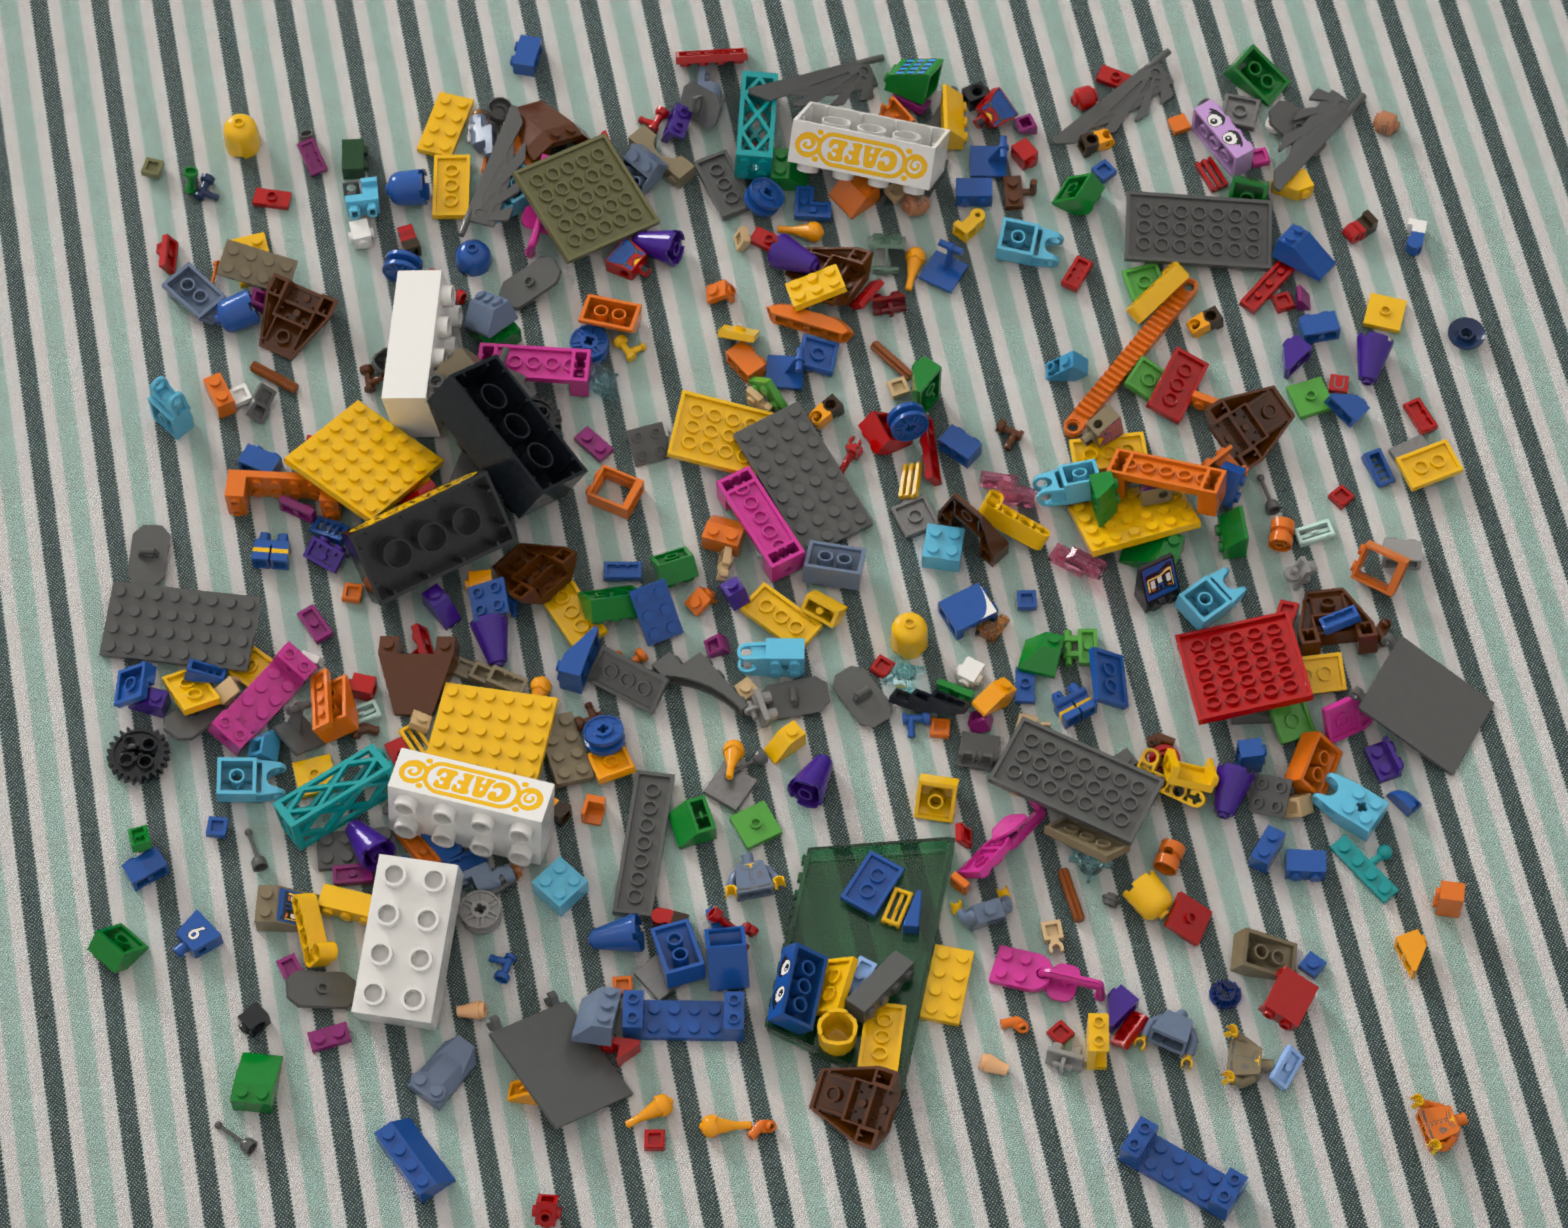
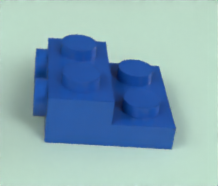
M143 661L118 671L114 706L122 708L147 699L148 687L155 684L157 667L153 666L150 662Z

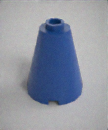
M631 913L592 929L591 934H588L589 945L597 950L643 952L642 950L645 949L644 931H641L640 925H642L640 915L638 913Z

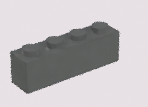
M895 950L845 999V1009L863 1024L869 1018L872 1019L876 1015L877 1010L881 1006L884 1007L893 994H897L901 990L902 985L913 978L914 962Z

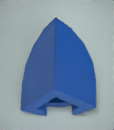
M1395 790L1386 795L1407 817L1422 806V803L1407 791Z

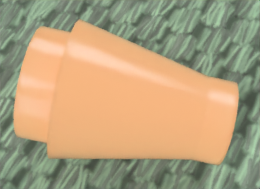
M478 1000L457 1006V1017L476 1020L486 1018V1002Z
M983 1053L978 1068L982 1069V1072L1006 1076L1009 1064L1004 1063L990 1053Z

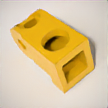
M980 208L971 210L970 216L964 221L957 220L953 223L952 233L964 243H967L984 227L985 212Z

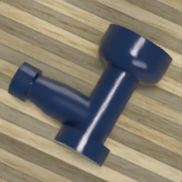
M203 173L200 177L202 184L198 192H195L194 198L203 201L206 197L217 202L220 195L207 190L208 186L214 184L215 178L208 173Z

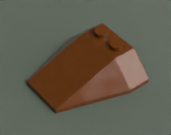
M543 100L518 107L523 121V126L519 132L521 144L526 143V154L533 163L539 161L542 154L549 156L551 148L571 142L577 145L591 139L584 130Z
M805 247L819 258L821 264L819 270L836 264L847 289V292L821 303L831 306L850 305L869 279L873 252L859 247ZM792 271L785 272V275L791 280L808 275Z
M274 273L266 289L259 346L289 360H293L332 318L339 300L323 293L322 295L295 284L286 277Z
M1274 385L1219 399L1204 409L1209 430L1219 445L1226 448L1231 444L1233 448L1229 454L1240 466L1247 465L1249 470L1264 460L1295 418L1294 413Z
M519 543L495 563L492 568L499 578H505L506 589L512 598L522 603L544 605L572 581L578 554L576 551L564 546Z
M882 1066L821 1068L809 1108L854 1144L875 1151L890 1132L901 1097L899 1072Z

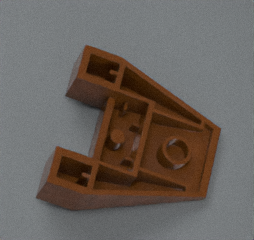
M957 493L953 494L938 511V520L941 525L958 527L963 523L980 538L979 556L990 566L994 567L1008 554V541L1001 536L979 511Z
M1343 587L1305 592L1298 628V646L1301 656L1321 654V646L1350 642H1355L1358 655L1378 652V632L1375 623ZM1354 604L1362 621L1325 635L1319 618Z
M380 636L378 655L394 715L411 716L415 709L433 716L441 701L445 683L450 682L458 665L460 645L456 637L437 636L435 654H403L404 645L399 636Z

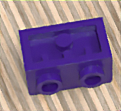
M678 102L670 111L661 138L662 142L667 144L671 138L674 139L675 137L684 139L692 116V112L688 111L689 107Z
M322 535L320 538L313 536L303 556L337 574L345 557L349 558L350 554L345 552L346 548L343 546L330 544L331 540Z
M1388 736L1383 737L1382 742L1364 748L1363 752L1379 784L1401 777L1404 764L1402 759L1397 757L1393 741L1389 740Z

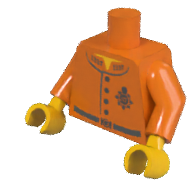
M1419 1093L1410 1097V1100H1414L1415 1103L1411 1107L1413 1109L1420 1108L1417 1111L1416 1119L1428 1150L1431 1151L1432 1155H1435L1437 1152H1448L1458 1140L1460 1134L1459 1127L1468 1124L1466 1114L1454 1115L1450 1105L1445 1106L1442 1103L1424 1099Z

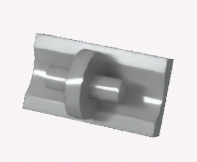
M1300 556L1294 566H1289L1284 570L1283 575L1286 581L1293 583V591H1298L1303 584L1310 582V574H1315L1318 568L1314 560L1307 561L1305 556Z
M758 688L753 690L754 694L750 697L751 700L746 702L748 707L744 709V714L752 716L753 720L758 719L761 728H765L769 722L778 718V712L775 707L766 708V704L772 702L770 691L760 692Z
M1058 1042L1048 1046L1045 1064L1059 1068L1058 1074L1060 1075L1063 1074L1064 1069L1081 1072L1084 1058L1081 1048L1074 1047L1071 1051L1063 1050L1064 1046Z

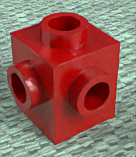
M538 1194L536 1205L533 1204L532 1217H535V1225H540L544 1228L555 1227L557 1219L561 1220L562 1207H559V1195Z

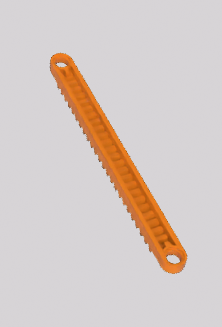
M1188 278L1159 306L1154 315H1151L1146 324L1142 326V329L1129 342V345H1126L1124 351H1121L1120 356H1117L1116 360L1108 367V370L1104 372L1099 381H1096L1095 386H1092L1090 392L1088 391L1078 406L1074 408V411L1064 422L1063 432L1067 437L1076 438L1081 435L1086 429V423L1101 411L1125 382L1142 355L1145 357L1193 300L1198 292V283L1195 279ZM1191 285L1194 289L1186 291L1184 286ZM1076 425L1078 429L1076 431H1070L1068 429V426Z

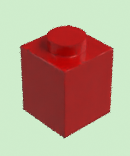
M1027 138L1011 146L1010 156L1023 171L1034 167L1038 163V151Z
M354 672L352 679H349L354 699L363 701L374 699L378 688L377 677Z

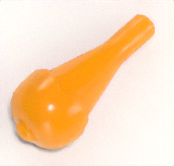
M812 221L809 224L797 226L779 225L777 229L779 233L793 234L812 243L820 241L824 235L822 225Z
M920 247L909 248L905 255V260L907 261L905 290L909 292L912 291L914 279L920 267L926 261V253Z
M545 676L535 677L530 683L531 694L549 695L552 690L550 680Z
M735 739L727 741L722 750L727 765L725 777L728 780L733 779L735 767L744 757L745 753L744 745Z
M666 1094L654 1096L653 1101L639 1114L625 1121L627 1128H631L645 1120L668 1116L673 1111L674 1101Z
M710 1114L703 1117L699 1128L705 1137L716 1138V1135L730 1131L751 1129L752 1122L732 1121L719 1118L715 1114Z

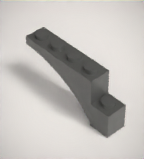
M668 652L652 664L653 671L670 679L669 684L685 686L705 692L724 702L741 718L746 716L744 709L748 707L747 700L737 694L734 685L728 683L723 673L713 667L708 656L705 657L701 652L685 663H682L677 655L674 656L671 652Z

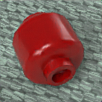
M1089 85L1074 89L1073 96L1070 97L1071 104L1079 111L1092 108L1098 102L1096 89Z

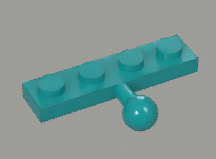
M1345 834L1330 846V850L1383 904H1386L1399 893V889L1375 866L1381 860H1388L1392 857L1393 851L1389 845L1379 846L1377 854L1370 860Z

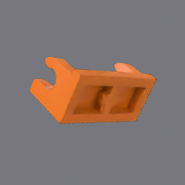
M894 96L889 98L887 106L884 103L881 104L880 116L915 123V119Z

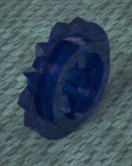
M1228 978L1226 980L1219 979L1213 983L1209 991L1211 1002L1220 1009L1234 1008L1238 1005L1242 996L1241 988L1238 987L1236 982H1232ZM1222 988H1224L1226 992L1230 991L1228 996L1229 999L1225 995H1220L1222 994Z

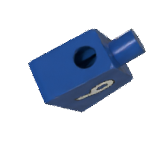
M196 910L177 930L176 935L180 943L173 948V951L179 958L187 952L194 958H199L224 942L222 935Z

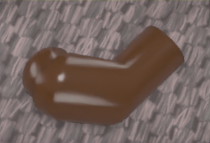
M1156 733L1148 737L1146 743L1149 748H1154L1161 744L1173 747L1176 739L1162 733Z

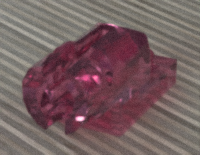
M981 470L980 486L986 489H997L1004 496L1002 503L1019 506V503L1023 502V507L1033 509L1036 489L1023 485L1018 486L1019 476Z
M1060 543L1056 544L1048 557V561L1080 578L1084 574L1092 579L1100 580L1101 572L1105 573L1108 565L1102 559L1092 557L1090 553L1075 546L1069 549Z

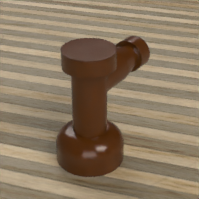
M372 364L362 365L359 369L360 374L365 377L366 386L364 391L366 393H373L376 391L375 385L384 381V374L382 373L372 378L375 372Z
M1002 418L995 430L999 434L1005 432L1010 435L1003 446L1008 451H1010L1015 440L1020 442L1024 435V431H1018L1008 426L1007 421Z
M591 702L585 704L589 717L583 719L578 716L574 718L579 732L583 731L584 725L590 719L602 715L601 711H595Z

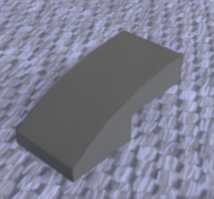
M259 383L248 406L246 416L259 424H263L271 409L269 406L277 391L263 383Z

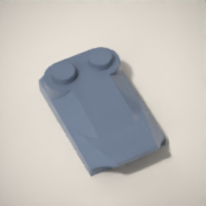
M190 262L186 263L162 283V288L167 292V295L179 302L199 321L212 326L217 323L214 315H217V304L222 299L227 298V296Z
M459 1035L445 1041L420 1071L412 1075L407 1088L440 1111L477 1066L475 1058L476 1047Z

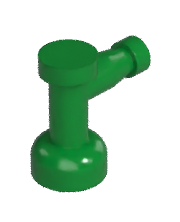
M189 166L183 172L184 177L187 179L185 192L193 194L196 192L194 181L198 176V169Z

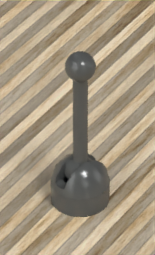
M1259 474L1257 480L1261 483L1268 500L1265 503V510L1268 515H1275L1281 511V506L1277 500L1271 499L1264 482V476Z
M762 748L756 750L752 754V760L737 767L734 770V774L753 763L756 765L767 763L768 757Z
M246 829L245 835L248 836L254 853L251 861L252 869L254 872L264 871L268 868L267 860L264 856L258 855L252 838V830Z
M215 1122L214 1126L216 1129L223 1130L240 1142L239 1146L243 1153L249 1156L256 1150L257 1141L249 1137L241 1139L224 1127L222 1122Z

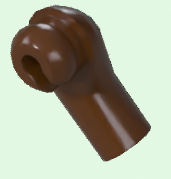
M1386 618L1376 626L1378 642L1381 647H1386L1380 641L1384 635L1386 636L1392 625L1391 621Z
M368 723L359 724V729L352 732L351 737L360 739L361 733L378 736L380 727Z

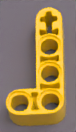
M1178 262L1169 264L1161 272L1162 275L1125 310L1137 324L1144 321L1190 276Z
M994 489L989 490L978 511L997 530L1034 550H1042L1050 536V531L1039 523L1002 504L1004 500L1002 493Z
M1153 748L1144 750L1136 767L1166 780L1165 775L1157 771L1162 759L1160 752ZM1150 752L1156 754V760L1152 763L1147 760V755ZM1167 781L1166 786L1160 791L1162 794L1195 808H1202L1207 803L1206 794L1191 789L1192 791L1189 793L1190 789L1183 787L1184 794L1180 797L1176 796L1175 788L1177 786L1167 784ZM1200 794L1201 803L1197 802L1195 804V800L1189 798L1188 795L1198 796Z
M315 893L294 894L292 897V907L305 964L308 968L329 966L338 956V947L334 941L327 942L317 896Z

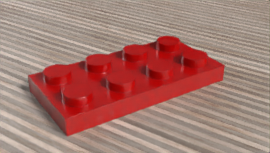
M747 48L675 52L676 64H680V67H689L692 63H698V66H706L710 62H716V65H724L727 61H733L734 64H742L744 60H748Z
M1177 346L1145 407L1178 425L1209 364Z

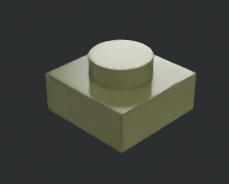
M146 157L141 170L142 176L159 179L165 166L164 161Z

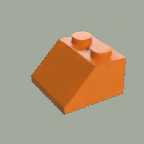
M854 175L853 180H839L829 193V197L851 220L876 204L880 198V188L870 186L867 183L868 178Z
M713 515L707 521L701 536L702 548L720 553L725 546L732 547V555L739 557L747 533L739 521Z

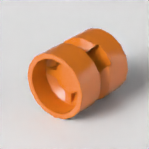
M1281 516L1271 520L1268 547L1277 552H1287L1292 549V536L1295 531L1294 520Z
M1163 839L1158 849L1159 853L1156 854L1152 866L1154 869L1165 875H1176L1186 850L1185 846L1173 839Z

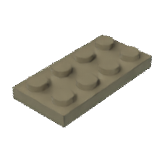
M227 239L216 275L266 290L274 273L292 281L298 261Z
M572 711L556 714L545 754L556 788L593 781L594 774Z
M1067 817L1044 826V834L1054 840L1065 843L1068 847L1081 851L1085 855H1090L1102 863H1108L1130 852L1131 846Z

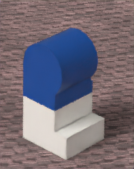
M1409 218L1406 233L1411 235L1407 239L1406 252L1411 256H1417L1421 253L1427 221Z

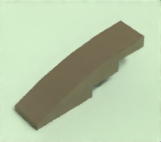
M459 656L458 665L453 674L457 678L484 688L523 693L529 682V679L497 665L491 667L478 660L474 663Z

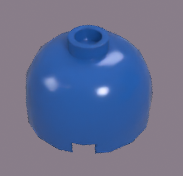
M471 239L463 242L457 248L455 255L456 266L462 274L466 273L471 277L485 274L489 270V266L492 264L490 249L485 243L480 240Z

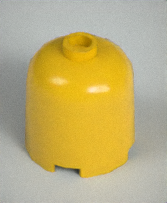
M235 114L228 118L223 129L227 152L234 158L236 156L244 157V159L253 157L259 152L261 145L256 122L246 114Z
M906 612L895 618L891 626L890 646L894 653L901 655L903 659H915L920 657L921 653L928 647V627L925 619L919 614Z
M1151 870L1149 875L1146 872L1132 883L1133 888L1129 892L1125 890L1122 895L1145 920L1153 921L1158 918L1163 920L1169 914L1168 910L1172 906L1173 897L1156 873Z
M842 1008L829 1009L827 1013L819 1018L817 1024L818 1041L825 1053L838 1057L846 1055L853 1049L858 1030L856 1018L848 1013L846 1009Z

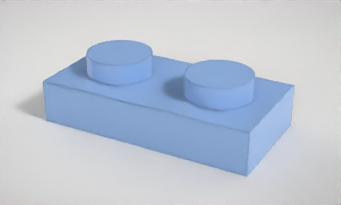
M859 956L848 995L877 969L878 964Z
M1286 1045L1268 1079L1279 1089L1287 1090L1305 1057L1292 1045Z

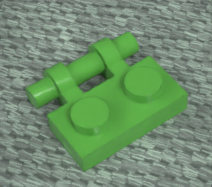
M1078 629L1077 635H1072L1071 630H1065V652H1063L1065 666L1072 667L1074 659H1078V666H1090L1089 649L1092 647L1098 648L1097 629ZM1073 644H1078V651H1072Z

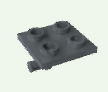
M310 700L296 702L293 706L287 707L286 714L290 716L288 721L273 728L295 756L325 745L313 731L310 722L303 715V711L312 706Z

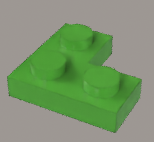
M753 376L748 380L755 390L764 397H767L769 403L773 406V411L777 412L788 406L771 378Z

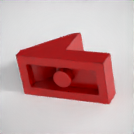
M613 1037L611 1046L600 1045V1048L606 1053L618 1052L616 1061L617 1067L641 1052V1040Z

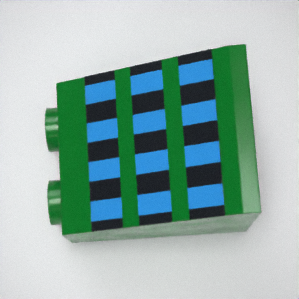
M937 58L901 59L897 65L893 66L890 73H886L884 90L924 105L937 90L944 60Z

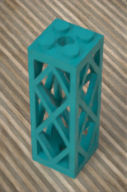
M742 70L734 170L735 178L756 179L758 177H766L770 179L777 99L763 103L765 100L751 96L748 89L778 81V73ZM745 102H746V104H747L748 106H747L746 109L744 110V104H745ZM756 104H758L760 107L758 111L755 108ZM752 111L754 115L748 120L746 115ZM762 113L767 117L765 121L761 117ZM758 120L761 126L755 131L752 124ZM747 130L751 133L750 138L745 133ZM764 130L767 135L761 140L759 135ZM754 140L758 144L756 147H754V145L752 144Z
M373 743L272 803L281 827L297 848L302 851L320 840L321 837L330 834L388 799V791H384L388 788V783L395 767L393 762L386 760V755L381 748L377 749ZM369 754V757H370V758L360 759V758L364 757L365 755ZM364 765L352 780L340 782L348 767ZM332 776V778L328 781L327 784L317 785L320 782ZM377 786L368 801L353 803L365 788ZM320 791L309 806L296 808L305 793ZM356 809L355 811L341 818L347 810ZM333 813L325 827L310 829L321 814ZM311 836L310 838L304 841L303 837Z

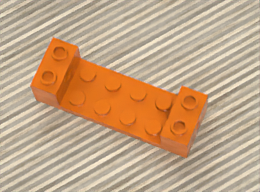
M1117 448L1106 470L1112 471L1113 478L1117 477L1119 489H1116V492H1118L1119 497L1124 498L1131 482L1197 495V513L1206 516L1216 517L1226 494L1227 470Z
M228 469L224 496L229 514L234 516L248 515L251 496L258 498L266 496L279 499L284 495L295 499L319 500L322 517L334 521L342 520L344 505L299 473Z

